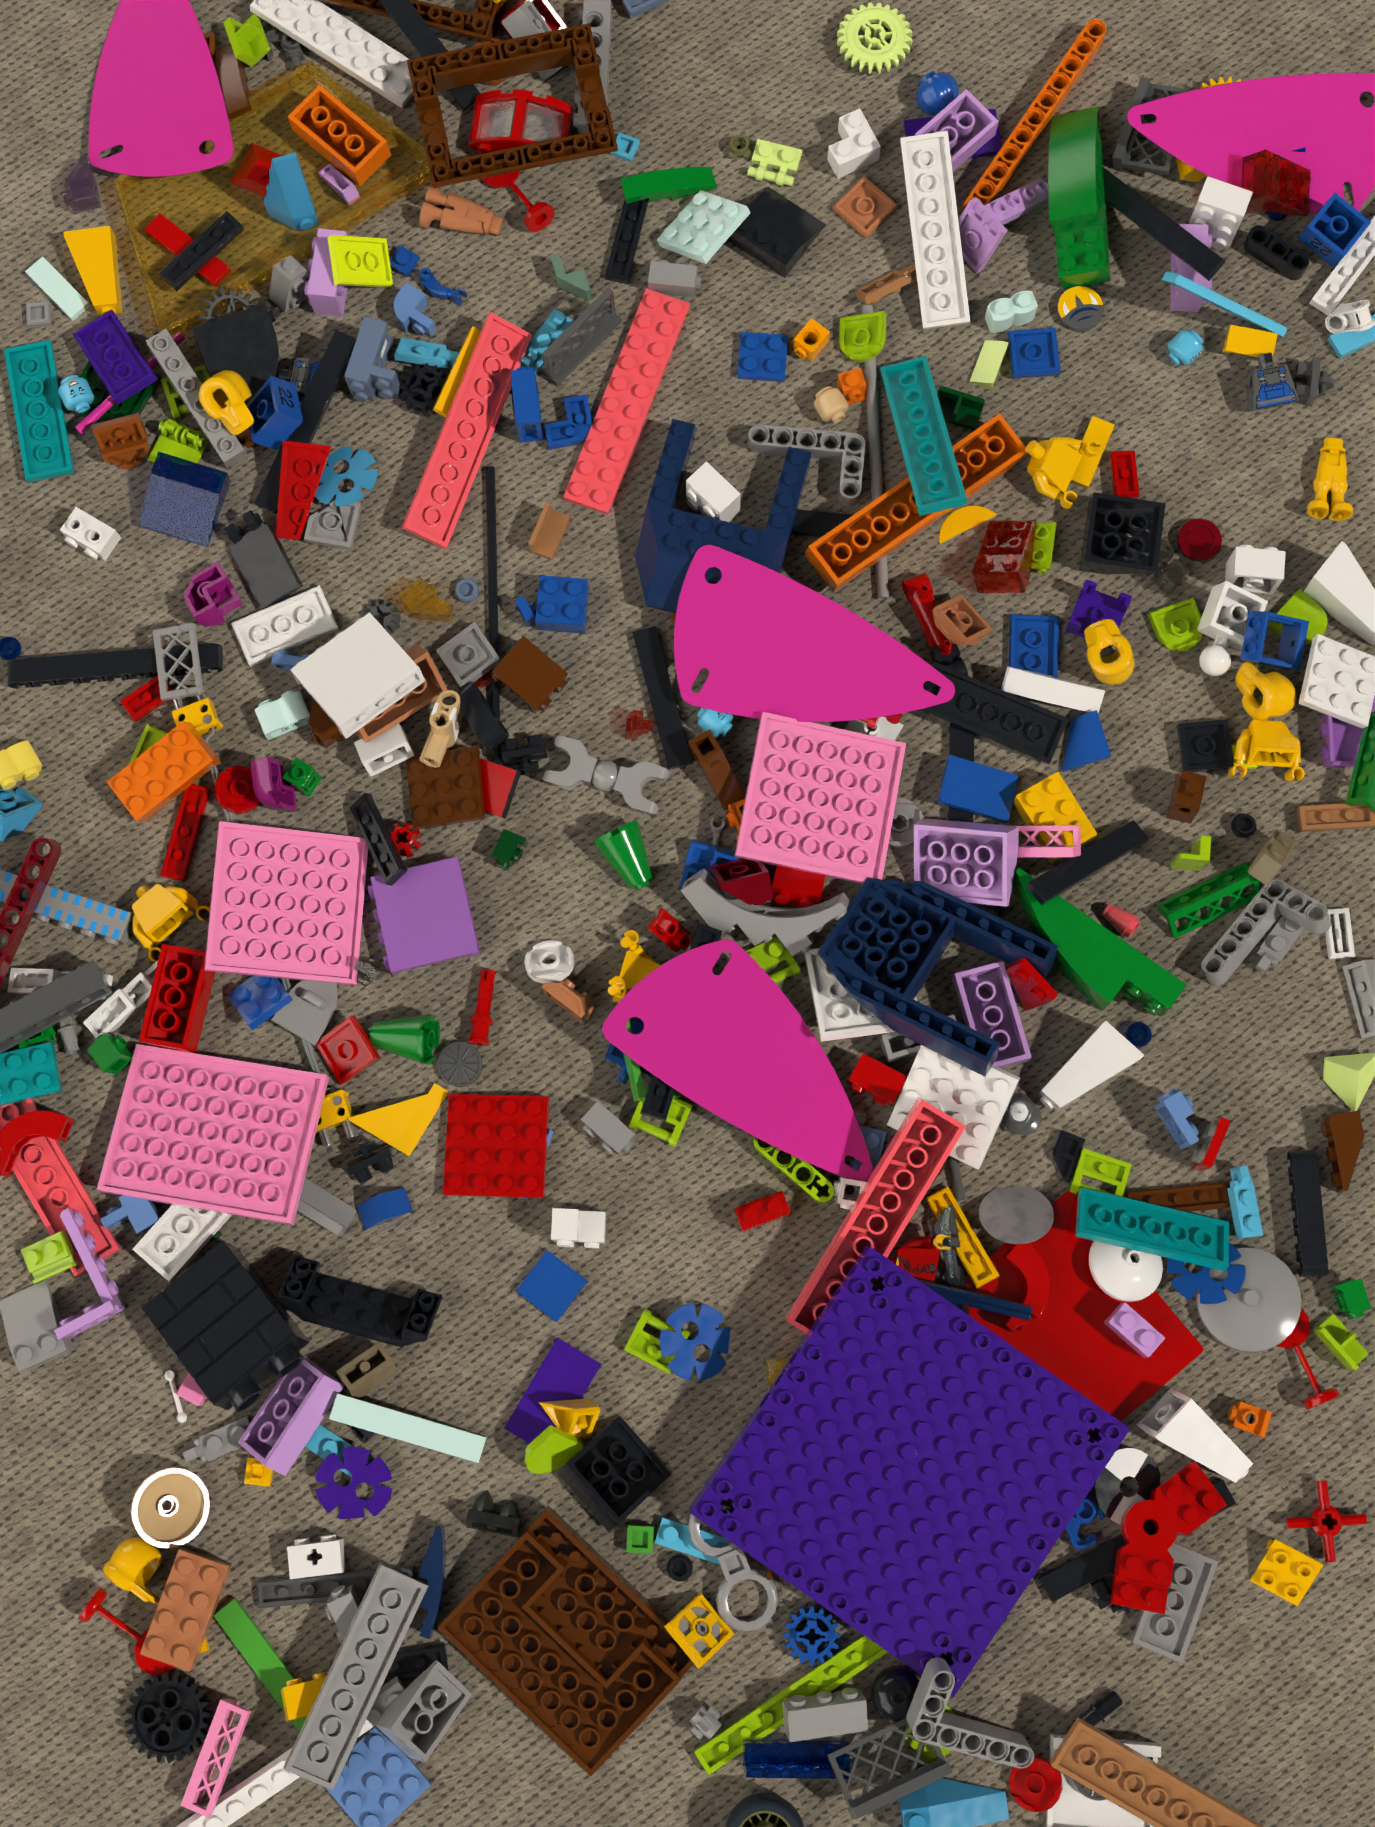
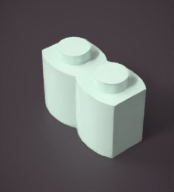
M1021 291L1014 294L1011 298H999L992 301L987 306L985 320L990 332H1003L1012 325L1019 326L1032 321L1038 308L1033 292Z
M287 691L281 695L280 699L275 701L265 700L258 705L259 707L254 709L267 740L276 738L309 723L310 713L300 691Z

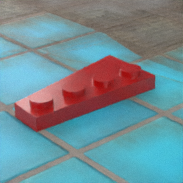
M283 441L276 535L278 538L300 540L332 446Z

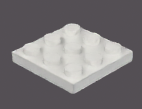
M1317 634L1312 639L1298 704L1359 728L1367 727L1375 695V656Z

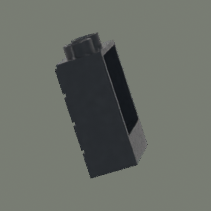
M224 1240L167 1286L163 1292H160L142 1307V1310L156 1329L159 1330V1333L195 1379L210 1402L227 1410L234 1407L237 1412H240L254 1404L263 1394L258 1385L274 1372L278 1377H283L298 1367L304 1359L299 1351L309 1343V1340L241 1251Z

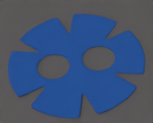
M1229 1243V1263L1241 1258V1255ZM1168 1258L1167 1262L1168 1273L1183 1274L1171 1281L1173 1287L1189 1300L1200 1289L1201 1304H1217L1227 1301L1222 1287L1236 1294L1242 1287L1245 1279V1265L1229 1264L1227 1268L1228 1277L1224 1281H1215L1209 1274L1211 1268L1203 1266L1200 1272L1190 1273L1185 1269L1183 1261Z
M691 1303L679 1307L666 1319V1322L676 1332L661 1330L660 1350L662 1357L677 1354L668 1364V1368L674 1374L683 1379L690 1380L695 1366L698 1380L701 1381L713 1377L726 1365V1362L716 1352L728 1354L731 1330L730 1327L715 1330L724 1320V1316L719 1311L703 1304L697 1318L695 1305ZM689 1321L696 1323L699 1329L697 1337L693 1340L685 1339L681 1332L682 1326ZM699 1344H705L711 1350V1356L706 1362H698L694 1357V1349Z

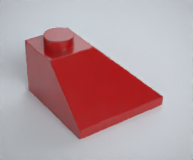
M251 142L231 179V183L262 197L267 196L266 186L270 181L269 172L272 159L282 155Z

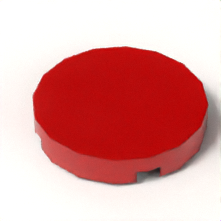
M231 766L217 777L214 793L216 800L222 808L231 813L244 814L258 807L260 801L256 798L253 789L252 773L249 767Z
M1034 1755V1760L1028 1767H1013L1009 1776L1011 1795L1021 1808L1030 1812H1043L1052 1808L1060 1799L1063 1790L1062 1776L1060 1771L1051 1767L1050 1759Z

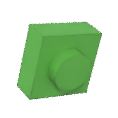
M628 1525L626 1552L653 1554L654 1526Z

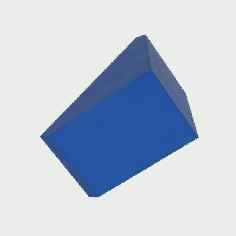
M405 1188L376 1195L357 1206L365 1230L413 1212Z

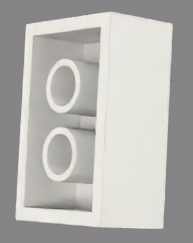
M1207 176L1188 224L1208 225V234H1212L1211 246L1217 250H1229L1253 192Z

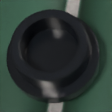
M1238 814L1231 822V830L1239 838H1248L1256 830V821L1249 814Z
M676 1554L669 1559L667 1573L673 1580L685 1581L692 1574L693 1564L686 1555Z

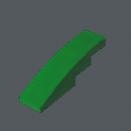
M711 167L665 169L620 178L627 204L647 198L649 202L669 197L672 200L698 194L700 190L706 192L717 189Z

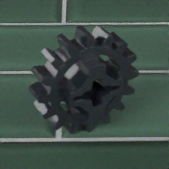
M425 363L424 368L421 369L417 364L416 371L407 370L409 377L402 376L401 379L404 384L399 385L400 392H402L400 396L402 401H405L407 409L412 407L414 414L422 410L423 416H426L427 411L430 410L434 415L435 411L432 409L439 395L436 398L435 396L440 394L447 380L444 370L438 373L436 365L429 369L428 363Z

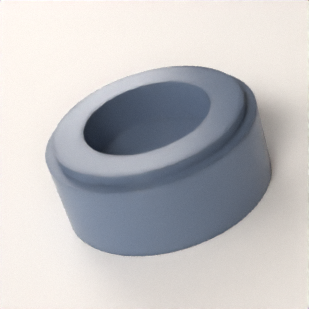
M464 578L455 585V595L460 602L471 603L477 599L479 588L474 580Z

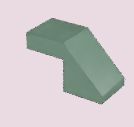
M560 254L550 256L558 287L586 301L592 300L591 290L584 269L566 274Z

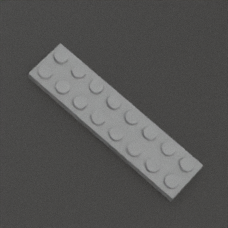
M379 1563L285 1762L284 1770L334 1790L428 1585Z

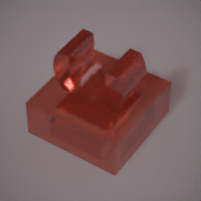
M633 710L626 718L625 739L635 740L642 733L648 734L653 729V721L643 720V711Z

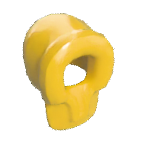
M223 370L208 378L201 385L199 400L202 407L209 416L215 420H221L231 434L239 435L254 423V418L244 403L252 396L251 391L241 375L235 371Z
M1112 619L1100 620L1089 625L1084 631L1088 646L1087 659L1096 678L1108 685H1118L1128 680L1135 666L1132 647L1129 641L1121 635L1118 626ZM1113 645L1118 649L1117 652L1109 656H1100V651L1105 647Z
M1245 662L1239 668L1235 682L1243 694V707L1253 719L1278 718L1288 714L1295 706L1297 699L1296 690L1287 677L1278 672L1263 674L1250 662ZM1258 688L1263 696L1254 697V690Z
M140 1537L124 1540L118 1545L110 1560L105 1563L103 1567L104 1575L119 1588L131 1591L141 1600L155 1604L159 1603L160 1597L147 1587V1583L156 1573L162 1562L160 1551Z

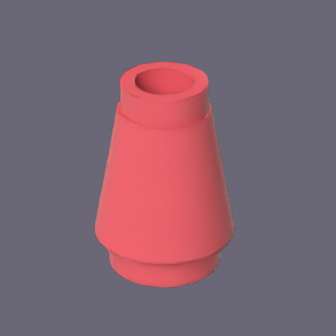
M1109 904L1102 913V916L1122 936L1126 935L1129 938L1141 923V921L1136 919V915L1112 904Z

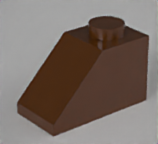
M313 698L308 723L313 731L309 734L317 745L323 743L327 749L342 738L343 735L340 733L337 725Z

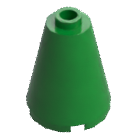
M637 819L593 840L595 846L629 888L635 886L636 890H639L650 884L648 879L652 878Z
M431 1014L376 1021L369 1027L367 1036L376 1048L421 1064H431L436 1056H432L434 1046L439 1049L440 1024L439 1021H434L436 1016Z

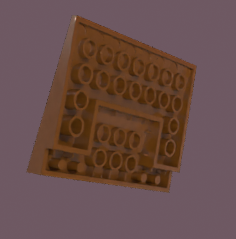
M549 1505L437 1627L590 1776L629 1737L681 1681L682 1676L694 1665L692 1660L665 1629L664 1626L669 1620Z

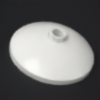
M1093 1241L1090 1247L1089 1267L1096 1284L1110 1297L1124 1302H1135L1148 1297L1158 1287L1163 1272L1161 1256ZM1130 1255L1134 1256L1135 1263L1130 1259Z

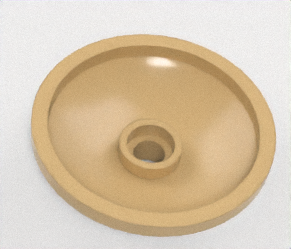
M170 1467L152 1473L139 1485L132 1499L131 1519L136 1532L143 1540L160 1548H174L189 1542L200 1532L207 1520L210 1507L208 1491L197 1475L183 1468ZM168 1500L169 1506L166 1509H162V1503Z

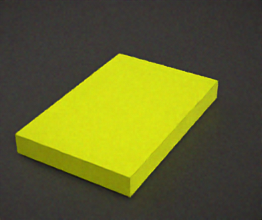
M343 235L327 237L334 285L382 288L393 286L386 238Z

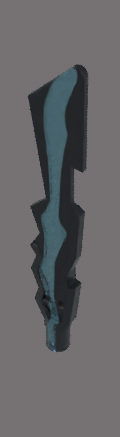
M948 1205L933 1226L936 1236L939 1234L951 1236V1238H944L942 1242L943 1246L951 1247L950 1250H942L948 1268L942 1278L947 1286L966 1290L964 1268L958 1266L956 1248L960 1247L954 1207ZM952 1303L970 1316L969 1307Z

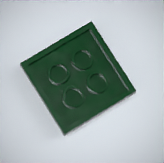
M88 361L79 377L87 380L93 392L94 400L89 405V410L83 413L72 411L84 418L110 395L90 361ZM154 373L158 379L157 381L117 405L115 403L95 423L135 413L141 415L161 381V377Z

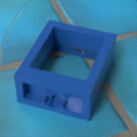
M520 367L510 371L515 422L520 443L542 441L543 432L534 368Z
M1249 611L1240 660L1282 669L1300 670L1309 621L1271 612ZM1268 621L1283 625L1277 660L1262 657Z

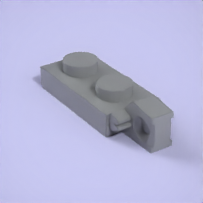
M1281 915L1259 946L1257 954L1261 958L1254 968L1263 973L1270 964L1276 966L1281 962L1304 930V927Z
M249 1416L200 1436L199 1439L194 1441V1448L183 1452L185 1461L190 1462L200 1457L202 1463L209 1462L241 1448L242 1446L238 1441L251 1423Z

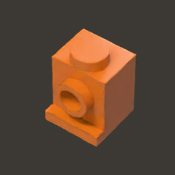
M861 368L838 374L837 388L841 390L849 405L866 400V382Z
M1236 1401V1405H1231L1227 1419L1230 1420V1427L1265 1438L1272 1412ZM1249 1413L1253 1415V1421L1250 1424L1245 1419Z

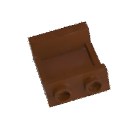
M522 636L491 672L493 679L497 682L501 681L528 704L535 714L539 709L543 712L552 702L549 697L555 691L559 694L568 683L565 680L568 673L525 636Z

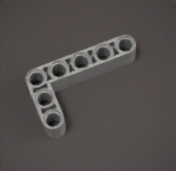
M761 424L751 427L748 433V446L755 453L786 456L788 447L812 452L811 458L842 461L838 494L839 501L848 507L858 503L861 493L865 440L863 436L850 432ZM760 436L763 437L765 440L762 442H756L753 439L755 437ZM786 439L788 443L779 444L777 440ZM809 441L812 445L803 446L801 442ZM833 443L836 447L829 449L825 447V444ZM856 445L859 447V450L853 451L848 447ZM853 467L857 469V472L849 473L846 469ZM853 490L855 495L848 496L844 491Z
M1273 879L1269 885L1262 887L1203 959L1201 967L1207 981L1212 985L1224 984L1280 915L1285 916L1313 933L1322 934L1327 932L1331 927V920L1326 906L1289 884ZM1281 893L1279 896L1273 897L1274 894ZM1322 916L1321 919L1313 920L1315 917ZM1250 930L1249 933L1242 934L1244 931ZM1235 949L1231 953H1226L1228 950ZM1214 968H1219V970L1211 972Z
M936 1657L928 1661L906 1716L907 1723L915 1739L920 1742L1016 1768H1026L1031 1765L1034 1760V1753L1023 1734L944 1712L955 1684V1678L944 1659ZM944 1673L941 1677H936L937 1675Z

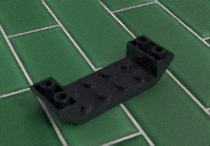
M295 1255L277 1299L302 1321L397 1347H404L427 1340L443 1295L422 1289L417 1290L414 1299L319 1274L320 1262Z

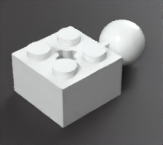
M1228 581L1212 587L1197 628L1198 632L1215 639L1213 645L1206 647L1199 658L1200 667L1206 674L1219 676L1229 669L1231 655L1227 650L1228 646L1238 651L1242 649L1249 611H1265L1268 603L1267 600Z

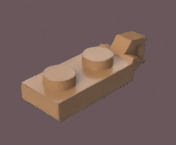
M915 264L900 271L894 270L857 289L855 292L858 299L866 305L875 304L882 297L897 293L901 290V287L907 284H915L917 282Z

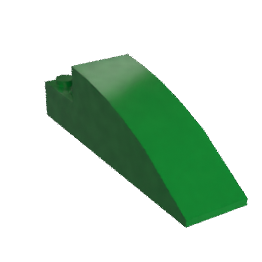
M1099 107L1053 116L1049 141L1048 192L1049 220L1056 234L1058 278L1063 289L1111 281Z
M1017 869L1014 874L1012 887L1034 935L1058 946L1054 963L1088 1000L1103 1011L1113 1001L1120 989H1122V994L1131 1001L1138 1000L1144 1005L1143 1009L1153 1016L1157 1014L1162 1016L1172 1007L1187 984L1061 896H1057L1046 904L1041 905L1026 887L1035 878L1022 869Z

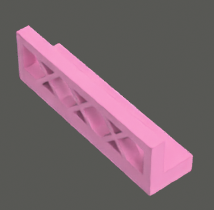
M1080 825L1018 826L1019 831L1028 839L1023 845H1018L1017 857H1076L1081 855ZM1040 831H1045L1052 838L1047 845H1041L1035 839ZM1064 831H1073L1074 845H1065L1059 839V836Z
M232 1698L221 1699L181 1802V1806L208 1818L212 1817L251 1713L250 1710L239 1706V1701ZM235 1712L241 1714L238 1726L230 1729ZM227 1736L230 1745L229 1750L227 1753L220 1756L222 1746ZM217 1763L220 1774L217 1780L210 1782ZM206 1789L210 1798L207 1808L200 1806Z

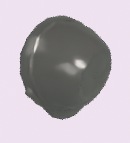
M1014 1093L1000 1126L1003 1131L1018 1135H1029L1038 1130L1042 1122L1040 1110L1024 1093Z

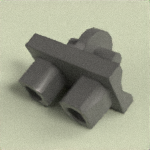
M1313 357L1311 362H1298L1295 367V378L1307 379V384H1295L1298 398L1301 401H1305V406L1312 407L1313 400L1317 399L1318 390L1320 396H1325L1326 390L1334 386V380L1327 377L1328 372H1320V357Z

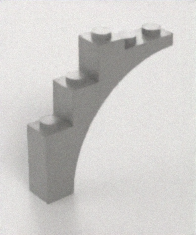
M704 868L687 879L681 889L684 896L710 927L719 929L722 933L725 932L727 934L738 925L754 946L761 942H769L776 934L792 956L799 952L805 953L813 946L815 933L824 929L827 922L833 918L838 920L844 916L849 903L848 897L843 892L830 900L807 907L777 908L765 905H748L721 889L717 881Z

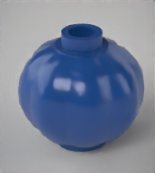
M931 71L919 81L920 86L916 92V101L919 108L926 114L936 115L958 97L959 86L952 75L945 72L935 73V71Z

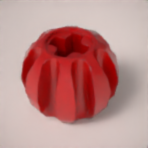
M400 822L394 824L395 830L389 831L400 856L402 857L405 852L407 858L414 856L411 852L412 849L416 848L419 850L422 844L416 841L422 837L419 829L412 831L414 825L406 822L404 827H401ZM400 837L407 838L408 842L404 844L399 840Z

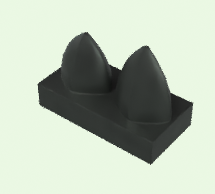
M487 1490L477 1498L472 1509H468L466 1525L467 1528L518 1538L520 1528L519 1512L515 1503L511 1500L504 1504L497 1514H494L493 1499Z

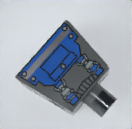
M1272 353L1258 355L1259 369L1253 370L1247 375L1248 412L1298 402L1299 398L1288 366L1286 364L1274 366Z
M323 357L296 358L293 371L280 369L279 379L296 385L299 400H303Z

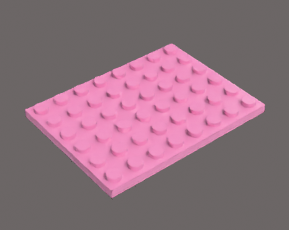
M136 1044L97 1190L103 1193L294 1225L329 1076Z

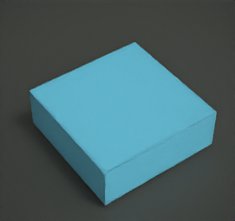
M618 132L616 136L618 151L610 152V155L632 162L640 144V139Z

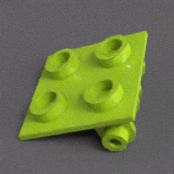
M171 419L161 421L158 426L161 434L148 461L191 478L209 441L204 433Z
M1010 523L1003 568L1037 569L1038 574H1046V571L1051 569L1057 523Z

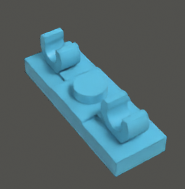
M554 309L529 342L526 352L522 357L520 367L534 368L535 375L537 376L540 368L544 365L542 353L574 320L567 317L561 311Z

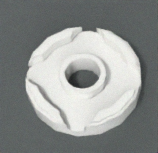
M547 940L537 943L533 946V950L527 952L524 965L528 976L534 981L542 984L556 983L570 975L574 969L575 960L569 946L562 945L560 941ZM548 959H553V960H555V961H554L553 963H551V964H545V963H544V961H546V960H548Z

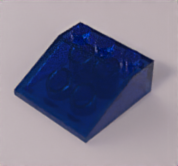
M158 451L150 473L139 527L208 547L231 483L228 473Z

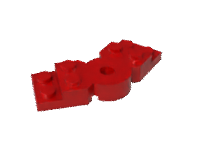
M1195 1460L1151 1491V1500L1137 1502L1131 1505L1123 1514L1120 1528L1127 1544L1117 1550L1110 1604L1162 1615L1165 1614L1168 1587H1171L1174 1559L1168 1552V1549L1173 1545L1177 1535L1185 1536L1190 1534L1227 1505ZM1146 1520L1154 1525L1155 1530L1152 1535H1148L1143 1529V1524Z

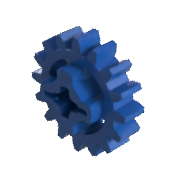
M810 1605L809 1611L805 1612L801 1606L799 1607L800 1615L797 1616L792 1612L790 1615L793 1622H785V1626L790 1629L789 1632L783 1633V1637L790 1639L785 1644V1647L793 1648L790 1654L792 1658L800 1655L799 1662L801 1664L804 1663L805 1659H809L811 1666H814L815 1659H819L820 1663L823 1664V1656L827 1655L832 1658L833 1654L830 1649L839 1648V1645L834 1642V1639L841 1638L840 1633L834 1632V1629L839 1625L837 1622H830L833 1617L831 1613L826 1616L823 1615V1607H820L818 1612H815L813 1605ZM807 1618V1623L801 1629H795L801 1620ZM817 1618L821 1619L829 1630L821 1629L817 1625ZM813 1628L815 1633L820 1635L814 1638V1642H809L808 1637H804V1635L808 1634L810 1629ZM795 1641H802L807 1646V1652L802 1651ZM828 1641L827 1645L817 1652V1647L822 1642Z

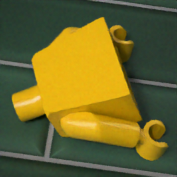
M1051 437L1049 440H1043L1039 443L1035 440L1029 442L1025 451L1032 458L1027 466V472L1032 476L1036 490L1055 501L1057 499L1060 500V504L1064 509L1071 508L1073 503L1069 502L1066 498L1075 501L1077 494L1073 491L1066 492L1082 458L1080 450L1084 451L1087 457H1094L1097 455V452L1091 451L1089 446L1099 447L1100 443L1096 440H1091L1084 444L1082 440L1070 437Z
M1267 718L1264 720L1253 719L1248 728L1242 731L1237 741L1234 755L1236 764L1228 771L1229 777L1232 778L1235 775V769L1239 770L1240 780L1247 773V768L1243 764L1244 761H1246L1247 765L1291 767V769L1285 772L1286 781H1293L1294 773L1296 781H1299L1305 775L1304 770L1299 767V763H1301L1300 741L1290 733L1286 724L1282 721H1268Z
M156 884L150 889L149 886L144 885L137 890L136 895L139 899L132 905L135 913L133 916V933L142 946L148 948L149 959L156 962L157 960L154 958L153 953L156 950L160 952L161 948L155 947L154 942L158 945L192 916V909L196 912L199 921L206 922L199 914L202 910L210 913V909L207 906H200L198 904L199 901L183 888L173 886L164 888L160 884Z
M634 930L624 933L625 937L621 939L620 944L623 948L629 947L630 949L626 951L620 975L613 977L608 982L612 985L608 988V993L613 996V1002L619 1003L638 982L661 966L646 954L640 944H636L639 936Z

